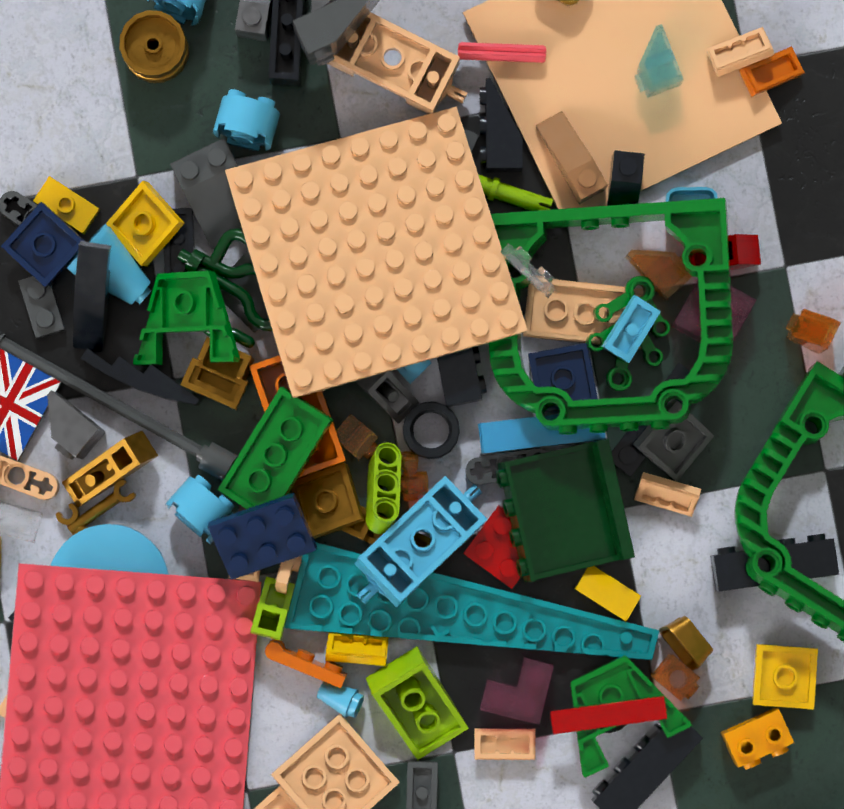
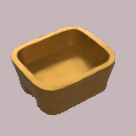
M686 616L679 617L659 629L663 639L690 670L698 669L713 652L710 644Z

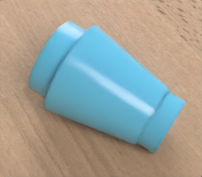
M323 682L319 688L317 699L322 700V702L344 717L351 716L355 718L363 704L364 695L359 694L358 689L344 686L339 688Z

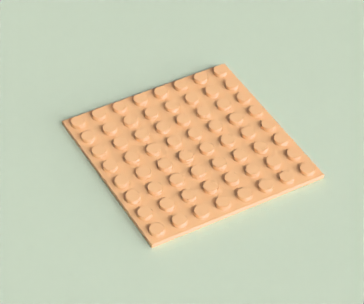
M487 0L463 12L477 43L546 46V60L543 63L486 61L558 209L607 206L611 160L614 150L645 154L641 192L782 124L767 91L751 97L739 72L740 69L719 77L715 72L708 56L707 48L739 36L722 0H579L573 6H566L557 0ZM561 111L591 154L608 184L605 191L581 204L577 202L536 128L537 124Z
M457 106L225 170L292 398L528 331Z

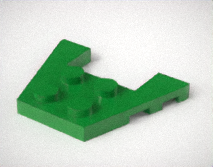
M214 271L158 273L147 309L150 312L146 328L141 330L139 339L142 340L139 354L134 356L133 365H163V333L210 331V362H240L239 352L216 273Z
M626 655L570 681L573 708L664 696ZM664 696L667 719L658 721L665 736L669 738L691 727L692 724ZM617 726L576 731L581 771L584 778L609 767L596 740V736Z

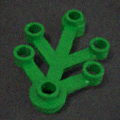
M644 276L631 278L625 285L624 294L607 304H599L594 308V318L599 322L609 321L614 312L627 306L632 296L635 295L634 289L638 285L644 290L643 295L639 298L657 309L652 300L655 295V287L652 281ZM601 307L606 308L608 311L605 319L601 318L598 314ZM659 314L651 327V332L656 337L666 336L670 332V324ZM659 322L665 325V330L661 334L656 331V325ZM614 325L600 333L590 334L586 339L587 347L591 351L602 350L603 347L601 346ZM647 333L640 345L644 352L643 359L647 365L657 366L663 361V353L655 347ZM595 336L601 340L598 348L593 347L591 344V340ZM652 351L658 355V359L654 363L649 360V354ZM618 357L615 367L611 368L606 375V383L612 390L623 391L631 385L632 375L627 369L628 363ZM616 373L622 376V382L618 385L613 382V376Z

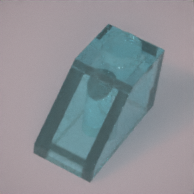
M662 24L655 27L637 68L638 74L634 75L639 91H645L647 98L678 87L684 80Z

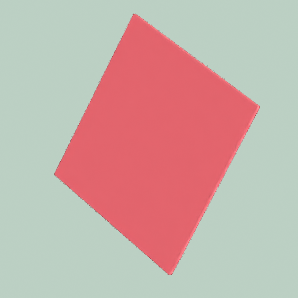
M19 563L0 771V809H243L257 635L250 633L257 605L260 601L261 581L254 582Z

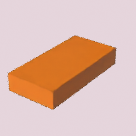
M792 46L739 70L751 97L800 77L805 73Z

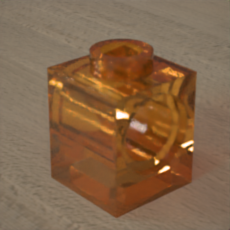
M352 414L336 430L341 446L359 461L363 457L368 460L378 447L376 442L379 437Z
M671 653L665 657L650 675L680 701L684 697L687 699L691 698L699 688L696 682L700 677ZM676 670H681L685 675V682L680 687H673L669 681L671 673Z

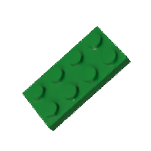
M280 387L219 486L218 491L245 509L288 495L334 419L302 398H292L290 390Z

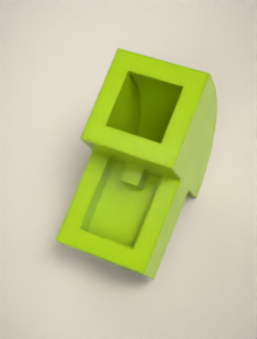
M266 576L250 633L280 641L285 629L295 584L289 582L287 593H279L275 590L276 579Z

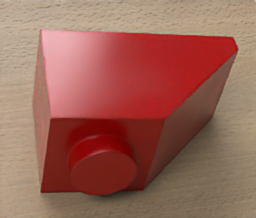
M729 235L730 270L761 265L758 235ZM700 253L695 254L690 259V263L694 266H701L705 263L707 257Z

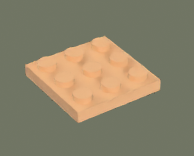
M338 714L271 774L300 809H371L400 783L341 714Z

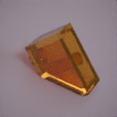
M631 250L625 257L641 276L647 277L653 283L655 291L664 301L668 300L693 277L686 271L682 255L678 257L675 252Z
M802 309L798 315L793 313L785 328L789 330L786 338L820 354L829 348L841 322Z

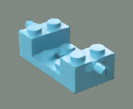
M444 476L357 558L355 565L364 573L369 582L366 587L356 594L357 597L361 599L369 592L361 600L366 604L378 592L386 596L397 608L431 573L471 538L488 520L472 504L482 494V491L478 489L470 496L477 489V486L473 484L463 494ZM418 532L427 533L431 539L430 545L424 548L417 546L414 542V535Z

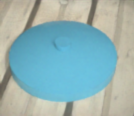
M99 524L79 531L60 547L51 563V566L169 575L166 562L157 546L139 531L118 524Z

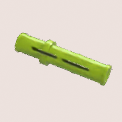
M479 175L484 194L488 196V200L493 201L495 198L530 211L550 210V208L539 204L548 207L552 206L553 198H547L500 182V178L497 177L491 179Z

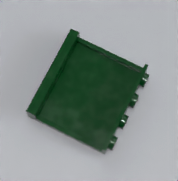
M609 439L498 463L499 470H496V479L499 487L504 489L506 499L502 501L505 516L507 518L510 517L512 529L509 530V537L512 546L517 547L519 559L516 560V568L519 576L524 578V582H534L537 579L604 563L635 558Z

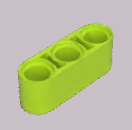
M389 442L378 445L368 464L366 525L369 530L376 534H384L394 524L400 511L402 456L400 449L395 444ZM380 458L386 459L390 464L383 463ZM378 485L385 486L389 491L382 490ZM377 513L385 514L388 519L381 518Z

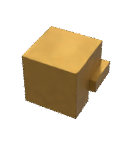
M207 337L198 358L192 357L180 385L237 410L249 383L246 381V378L250 372L249 365L254 363V358L238 350L240 362H210V338Z

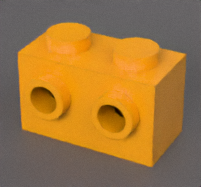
M778 708L770 709L720 732L735 766L738 768L744 766L745 770L762 763L760 758L768 754L776 757L789 751L788 745L794 743Z

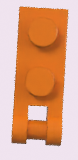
M273 639L265 647V655L269 659L339 688H342L348 674L342 671L343 666L335 662L326 661L324 664L314 660L315 655L306 650L298 649L295 652L287 649L282 640Z

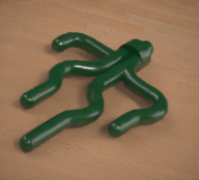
M235 228L224 232L211 257L197 249L192 253L185 249L180 251L177 259L186 264L185 270L187 272L214 271L220 289L240 300L249 323L257 329L272 331L269 319L260 317L256 312L254 301L250 294L241 286L226 279H239L248 275H256L253 264L246 263L237 267H230L221 263L233 241L237 240L247 245L242 229ZM232 328L235 342L246 348L254 346V338L238 329ZM202 331L210 337V331Z

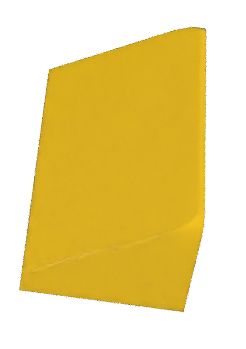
M595 566L588 567L574 588L626 622L641 595Z

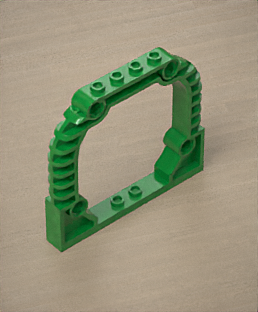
M725 198L491 214L509 273L514 266L520 265L524 267V272L520 277H511L519 304L520 289L527 287L533 280L534 273L529 262L536 251L547 241L548 228L581 226L582 230L599 229V225L611 224L612 228H626L630 226L629 223L665 221L667 232L685 248L682 260L686 271L691 276L698 277L701 343L698 359L685 379H673L662 382L655 387L650 396L572 400L568 393L560 388L536 387L526 374L521 351V334L490 342V364L499 386L518 406L535 413L537 419L545 428L559 430L561 435L577 434V429L588 428L590 433L608 432V427H620V431L639 430L638 426L651 425L653 430L669 429V424H677L686 420L690 414L691 405L706 398L722 381L730 365L733 352L728 216ZM700 253L707 257L705 263L701 266H694L690 263V259L695 254ZM679 399L683 402L682 409L678 413L668 412L666 406L669 401ZM551 406H557L560 409V414L555 420L545 419V411Z
M816 361L807 371L775 424L774 430L743 479L736 496L734 520L740 543L745 553L750 556L746 563V571L754 581L760 584L758 587L768 595L775 596L776 594L786 600L785 605L799 613L803 611L812 617L811 621L815 625L823 629L829 627L837 632V638L844 642V600L792 568L791 556L787 548L769 536L767 510L773 492L803 444L812 445L824 437L828 432L829 423L844 420V377ZM805 421H811L815 424L817 428L816 434L809 433L806 430ZM759 558H765L769 561V572H764L759 568Z

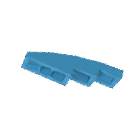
M559 414L546 415L545 419L555 420ZM537 417L478 424L482 454L606 439L605 433H590L589 428L577 429V434L561 435L559 430L545 428Z

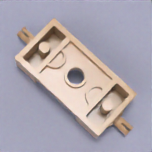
M371 12L342 49L333 55L335 59L327 63L352 77L354 74H357L405 98L406 104L426 114L434 113L446 96L463 104L468 92L452 85L453 76L460 64L459 56ZM390 50H395L400 53L402 58L399 64L391 66L384 61V55Z

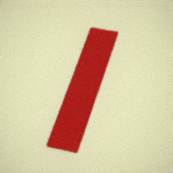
M664 696L550 712L553 734L667 719Z

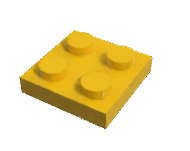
M142 181L106 223L141 266L145 267L153 261L185 224L153 186L146 181Z
M756 644L752 705L814 710L818 649Z

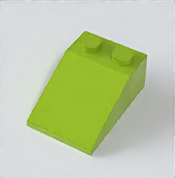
M417 646L366 677L373 697L417 760L469 729Z

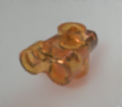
M412 451L401 452L400 493H402L404 501L418 500L419 495H425L428 492L427 471H417L418 455Z

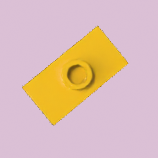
M50 176L33 200L36 204L40 202L45 203L65 223L82 234L86 233L100 211L98 207Z
M328 632L325 661L386 666L389 637Z

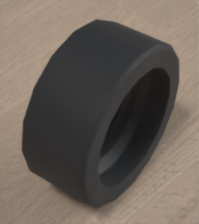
M434 401L423 402L412 408L405 417L403 424L404 441L409 450L417 456L426 459H437L450 453L457 444L460 434L459 421L454 412L446 405ZM425 413L439 414L448 423V438L437 448L423 447L414 437V424Z

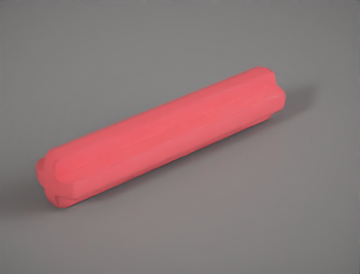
M460 42L458 44V56L460 60L543 63L546 60V46Z

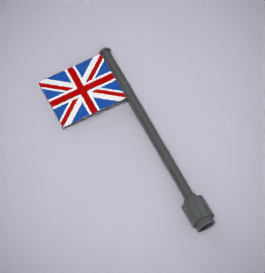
M7 334L0 335V452L16 461L20 460L48 409L47 394L51 390L57 392L61 383L66 384L197 457L196 460L200 462L198 468L220 481L224 480L238 457L214 442L210 446L197 444L6 337Z

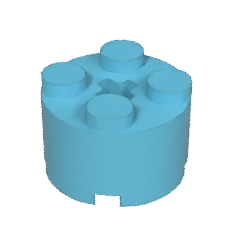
M230 89L228 95L222 97L213 128L214 136L220 138V134L228 137L227 143L244 149L259 151L260 146L265 145V150H270L280 117V112L274 108L276 102L266 97H258L257 100L246 97L244 92Z
M199 474L195 479L189 476L165 505L168 509L174 505L177 508V512L174 515L199 537L203 533L207 534L206 542L211 544L214 540L208 529L209 522L233 514L232 511L235 506L223 495L217 498L210 491L212 487L210 483Z

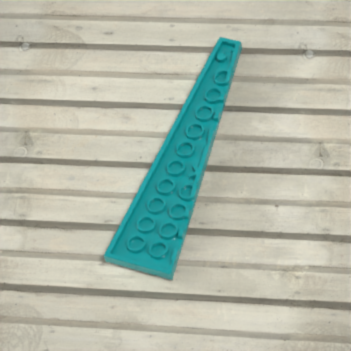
M317 542L316 551L305 554L302 557L284 627L286 629L611 657L626 655L628 658L646 660L653 659L660 631L434 572L397 608L386 596L378 592L364 604L361 600L369 592L361 599L356 595L369 584L364 573L355 565L357 558L361 554Z

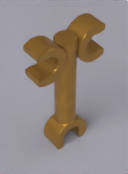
M120 480L115 484L113 493L82 515H80L79 508L74 503H70L69 507L73 512L72 517L65 519L63 514L58 512L56 513V518L60 523L67 525L70 532L75 535L79 531L88 528L86 527L88 524L118 503L131 502L137 495L133 492L124 497L120 490L128 482Z

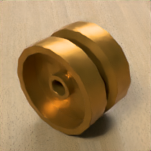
M146 10L134 15L124 25L120 34L119 49L128 68L137 78L149 83H164L174 79L183 71L189 58V45L181 25L171 15L162 11ZM151 45L158 46L155 50H150L149 47Z

